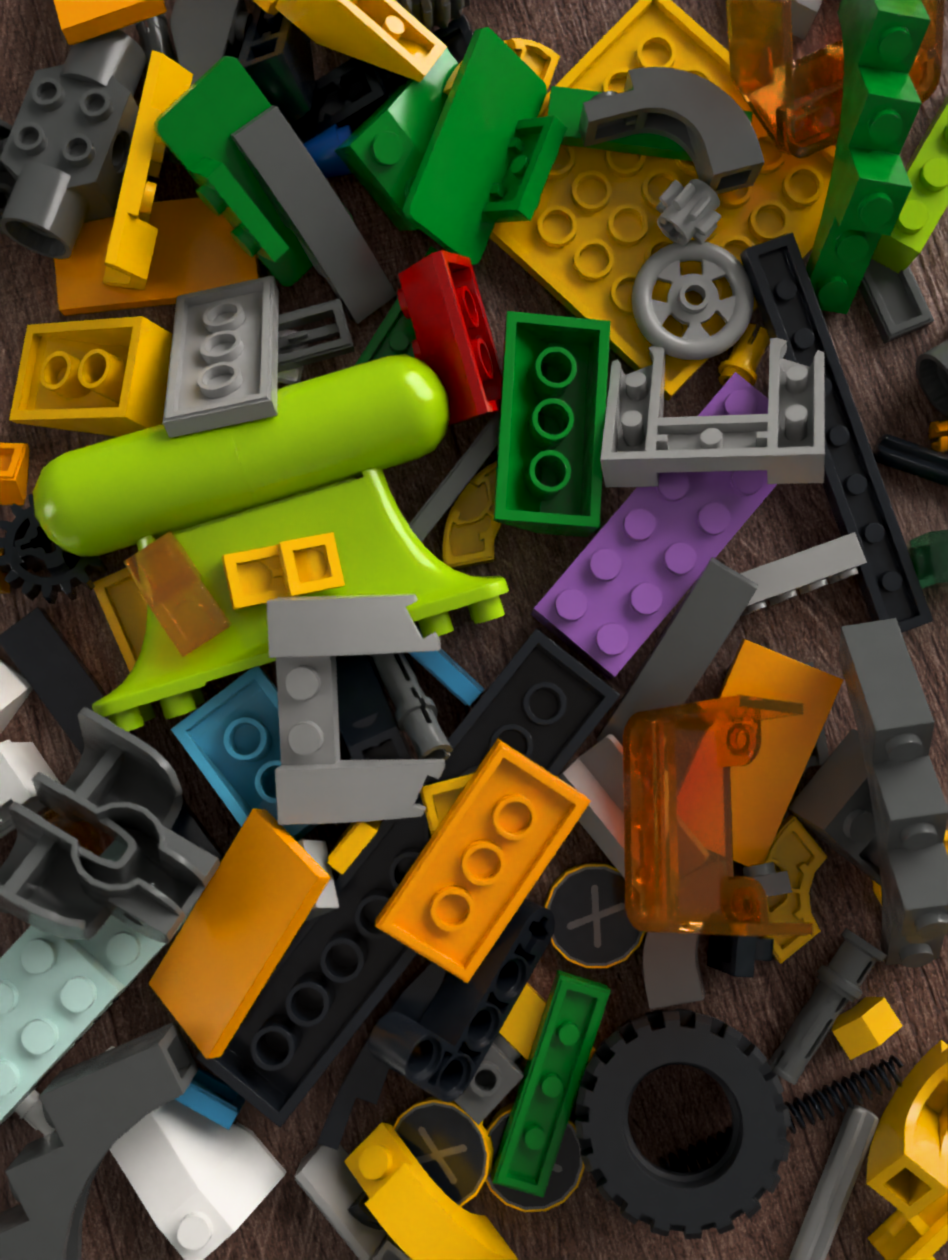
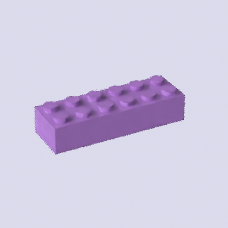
M735 372L698 416L768 414V398ZM767 470L659 473V485L656 487H637L534 607L531 615L606 679L614 678L694 584L712 557L716 558L777 484L767 483Z

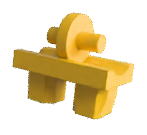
M948 1192L911 1219L897 1209L867 1239L885 1260H936L933 1255L948 1241Z

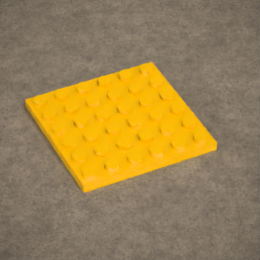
M639 0L555 86L596 92L615 91L622 93L628 70L643 67H667L696 74L720 87L734 99L743 111L753 112L751 124L757 135L765 163L753 186L718 194L720 205L715 211L722 218L716 223L718 227L707 238L706 242L726 249L742 264L739 255L746 248L793 233L802 259H804L812 251L821 221L836 147L672 0ZM551 90L546 94L538 117L548 116ZM560 145L558 157L552 165L540 196L539 205L534 211L531 221L495 223L489 238L577 318L610 321L609 348L634 371H637L653 363L649 357L648 349L652 345L639 330L632 311L631 302L634 281L647 259L661 248L674 243L658 227L657 219L662 213L656 210V207L661 202L659 197L675 179L683 187L691 179H698L695 166L692 161ZM681 262L680 274L682 276L686 274L702 275L701 262ZM725 277L712 281L718 290L720 300L733 296L730 285ZM657 280L653 289L652 299L666 303L671 284ZM695 291L685 293L688 303L692 305L702 303V297L699 293ZM755 297L753 312L758 308ZM714 313L701 326L712 336L720 331L726 323L717 313ZM669 315L662 325L667 331L681 338L688 328V325L678 322L672 315ZM666 355L664 398L669 401L708 359L682 360Z

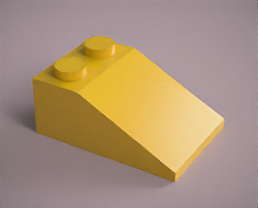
M144 316L27 325L9 420L17 424L116 437L162 424L172 333Z

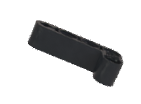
M524 899L468 984L449 972L419 1024L396 1011L387 1013L380 1018L374 1026L369 1039V1049L372 1056L441 1101L451 1102L459 1098L471 1083L553 936L555 918L551 910L528 899Z

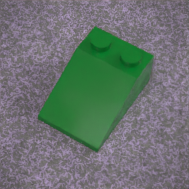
M447 48L421 82L409 78L334 150L399 231L419 229L406 219L403 207L448 98V95L443 92L444 87L454 69L459 65Z

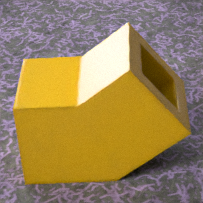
M865 997L852 1009L837 1017L832 1026V1032L849 1059L852 1060L880 1046L899 1030L902 1024L885 997Z

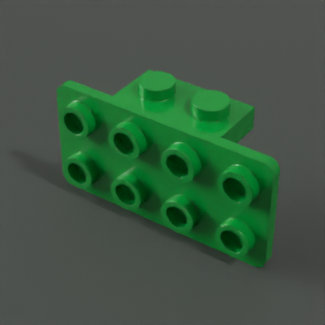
M489 27L479 28L473 33L403 207V213L407 220L448 252L470 257L472 265L480 262L495 223L531 221L533 213L539 205L541 193L552 165L558 157L560 145L568 128L555 115L538 117L547 94L545 82Z
M224 56L155 120L154 129L200 186L196 193L204 204L215 215L220 216L222 214L234 228L230 234L235 242L249 256L253 257L256 255L279 284L290 287L313 264L293 231L283 224L231 137L232 133L271 107V104L241 63L234 57ZM347 210L348 214L350 215L351 219L353 220L352 215H351L350 212Z

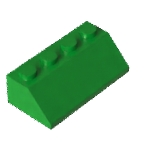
M514 311L506 312L493 521L539 534L588 537L600 528L603 474L600 458L606 415L610 321Z

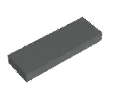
M500 412L495 413L409 524L411 530L421 542L498 445Z

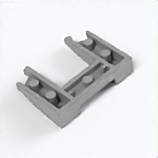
M770 338L768 414L663 417L666 363L664 348L655 345L648 347L649 357L653 364L627 375L624 374L618 359L612 361L600 458L606 488L656 487L659 485V473L751 470H767L768 484L824 483L825 403L823 351L818 350L816 352L814 361L809 367L783 359L787 351V341L780 338Z
M415 594L278 597L266 601L269 658L276 657L281 752V765L275 769L278 825L368 822L422 817L426 807L415 803L427 775L437 779L441 777L445 768V759L340 760L336 656L439 651L441 643L437 633L434 632L422 638L406 609L407 606L418 601Z

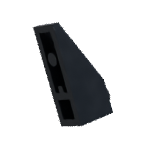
M255 3L238 61L271 106H277L287 122L292 123L301 119L310 111L315 76L311 41L304 32L280 12L275 15L266 13Z

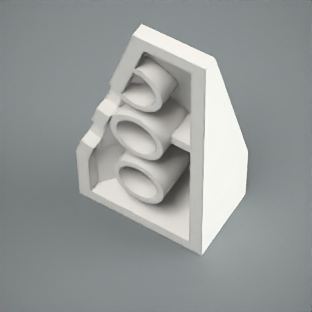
M111 1046L106 1051L113 1049L115 1047ZM172 1100L144 1116L114 1142L109 1149L156 1226L184 1260H204L239 1228L286 1174V1170L252 1130L239 1122L232 1124L228 1130L176 1100Z

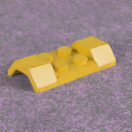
M152 50L104 261L106 269L103 278L104 284L140 290L145 289L158 228L148 224L157 183L147 181L148 175L159 178L166 144L155 132L154 123L170 105L190 88L193 74L163 53Z

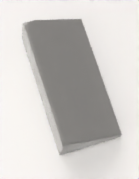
M318 1144L302 1158L295 1174V1181L359 1260H369L387 1232L365 1226L348 1211L349 1207L364 1191L344 1163L349 1154L341 1144L338 1150Z

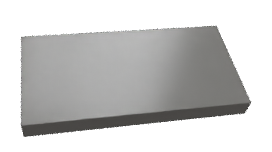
M274 276L179 295L176 298L163 425L169 438L277 416L279 289Z

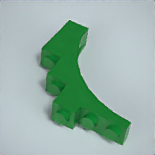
M841 0L837 11L842 30L844 53L843 98L839 133L823 213L806 266L820 309L824 311L848 313L881 236L891 235L912 189L911 182L900 157V152L922 104L909 76L910 69L931 21L921 0Z

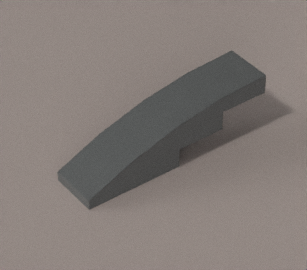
M272 105L231 134L232 139L283 224L293 231L317 273L326 278L337 299L340 298L342 307L350 320L356 324L360 323L397 295L342 202L277 106Z
M712 557L659 635L654 648L629 683L626 693L600 730L596 741L599 742L608 734L614 735L636 764L641 767L721 648L756 592L758 584Z

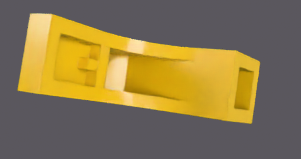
M942 1040L920 1059L902 1082V1088L898 1087L878 1123L868 1155L866 1184L909 1219L916 1216L948 1192V1045Z
M381 1122L344 1160V1163L370 1198L365 1203L369 1211L394 1242L412 1260H519L486 1215L473 1214L466 1211L439 1188L391 1124Z

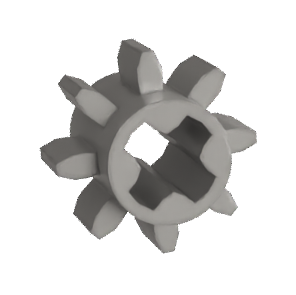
M675 179L659 197L661 202L656 207V210L662 213L657 219L658 227L662 233L672 242L683 246L692 237L703 244L718 227L716 223L722 218L715 211L720 205L718 195L708 184L699 179H691L685 187Z

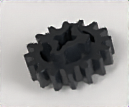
M33 493L29 495L30 507L24 510L16 504L11 505L10 508L16 518L12 522L0 520V529L6 534L5 538H0V553L4 554L0 556V571L8 573L4 580L14 590L22 587V593L30 600H34L42 591L43 598L49 604H55L58 592L62 591L71 601L77 599L75 587L80 584L92 590L95 587L92 579L89 577L92 572L106 573L107 567L99 559V556H86L80 559V556L64 551L56 544V550L49 553L51 552L50 543L53 541L48 538L35 517ZM112 552L106 553V554H103V555H100V556L109 555V554H112ZM31 569L34 573L45 570L50 572L52 577L37 576L27 570Z

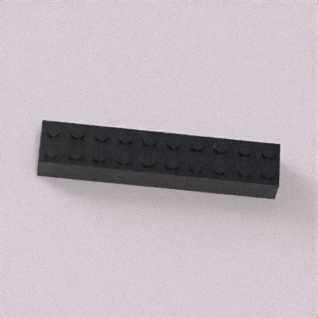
M536 628L449 737L448 742L453 751L449 752L451 756L445 761V768L441 777L437 779L427 775L423 786L475 773L497 739H500L557 777L619 698L620 694ZM419 793L415 803L423 805L421 794ZM425 812L422 817L383 820L378 832L344 874H340L334 882L339 908L303 922L221 1057L206 1059L201 1052L195 1057L279 1128L282 1127L417 955V952L376 928L375 919L431 838Z

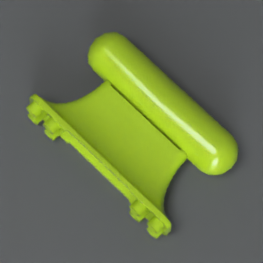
M406 354L389 355L278 388L277 416L169 438L162 423L65 452L51 460L42 469L33 490L35 517L48 538L62 550L80 557L100 556L137 544L143 565L147 593V621L141 652L125 680L111 693L94 702L92 705L93 711L103 717L107 716L108 720L114 725L129 732L144 726L145 721L156 717L151 702L160 701L165 719L181 716L196 710L197 705L205 702L200 687L206 686L208 681L276 661V657L269 658L267 604L233 610L221 557L226 554L277 545L282 541L334 532L345 586L299 597L415 594L418 601L407 606L406 609L414 622L418 621L423 638L434 632L441 636L454 631L448 611L468 606L474 624L504 616L505 612L499 595L509 592L506 579L502 576L468 575L454 570L440 561L411 530L394 500L383 472L384 469L420 459L434 451L445 437L451 413L448 393L439 375L422 360Z

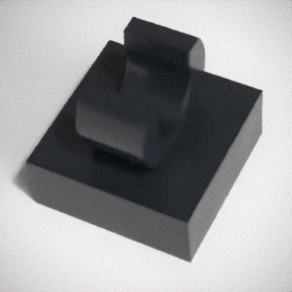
M714 913L711 917L707 966L734 977L753 978L755 960L772 961L774 939L759 937V934H757L758 923L730 914Z

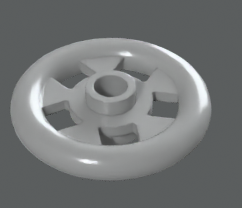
M690 240L685 246L676 242L669 244L647 259L635 278L631 303L636 324L642 335L652 346L663 347L665 354L674 358L704 360L727 351L742 337L752 317L754 294L743 265L734 255L716 244L706 241L701 244L696 240ZM686 261L701 262L702 275L686 274L682 276L680 274V263ZM725 277L730 285L733 296L720 300L718 290L712 281ZM657 280L671 284L666 303L652 299L653 289ZM689 291L699 293L702 297V303L699 305L688 303L685 293ZM714 313H717L726 324L720 331L710 336L701 324L707 322ZM669 315H672L678 322L688 325L682 338L675 336L662 326Z

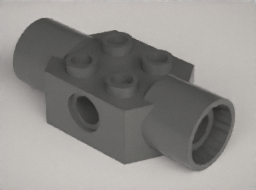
M117 29L71 45L63 65L35 71L1 154V162L16 183L0 219V228L13 241L37 254L55 259H67L72 255L84 223L115 216L139 110L133 96L147 61L143 49L123 31Z

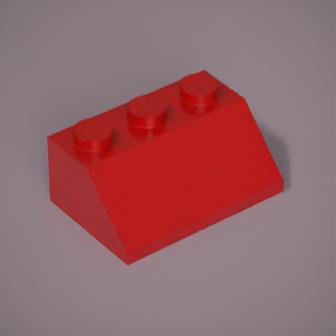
M443 250L431 253L398 274L402 288L398 289L397 295L404 316L407 319H411L416 339L413 340L412 347L415 358L424 361L439 375L448 393L451 413L448 426L500 411L502 369L470 257Z

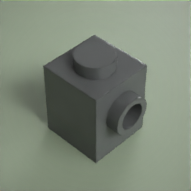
M500 1033L496 1036L465 1092L454 1100L478 1125L524 1077L522 1063L518 1060L522 1055Z

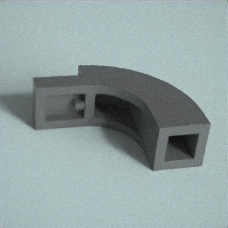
M667 67L628 70L622 93L605 91L595 95L590 101L583 102L579 131L584 147L640 133H651L667 137L679 144L687 152L695 166L698 179L708 184L717 195L753 186L765 163L755 130L741 107L720 87L696 74Z
M730 859L705 866L678 883L658 907L649 926L644 944L643 976L649 1009L704 1000L706 993L698 959V943L706 922L714 913L730 904L792 893L788 871L776 872L774 862L744 867L742 868L744 878L734 880Z

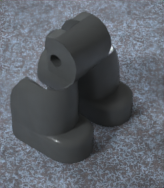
M83 707L78 713V720L84 742V751L75 771L64 785L40 772L36 773L32 778V782L40 803L72 822L84 820L122 843L127 847V850L117 861L99 857L79 846L78 839L49 823L25 806L14 802L8 810L17 830V838L8 858L0 868V912L5 914L11 913L41 931L65 939L88 940L99 931L112 914L141 934L158 942L168 943L221 864L217 857L170 830L179 815L183 803L182 788L172 766L154 748L136 736L114 725L111 721L91 709Z

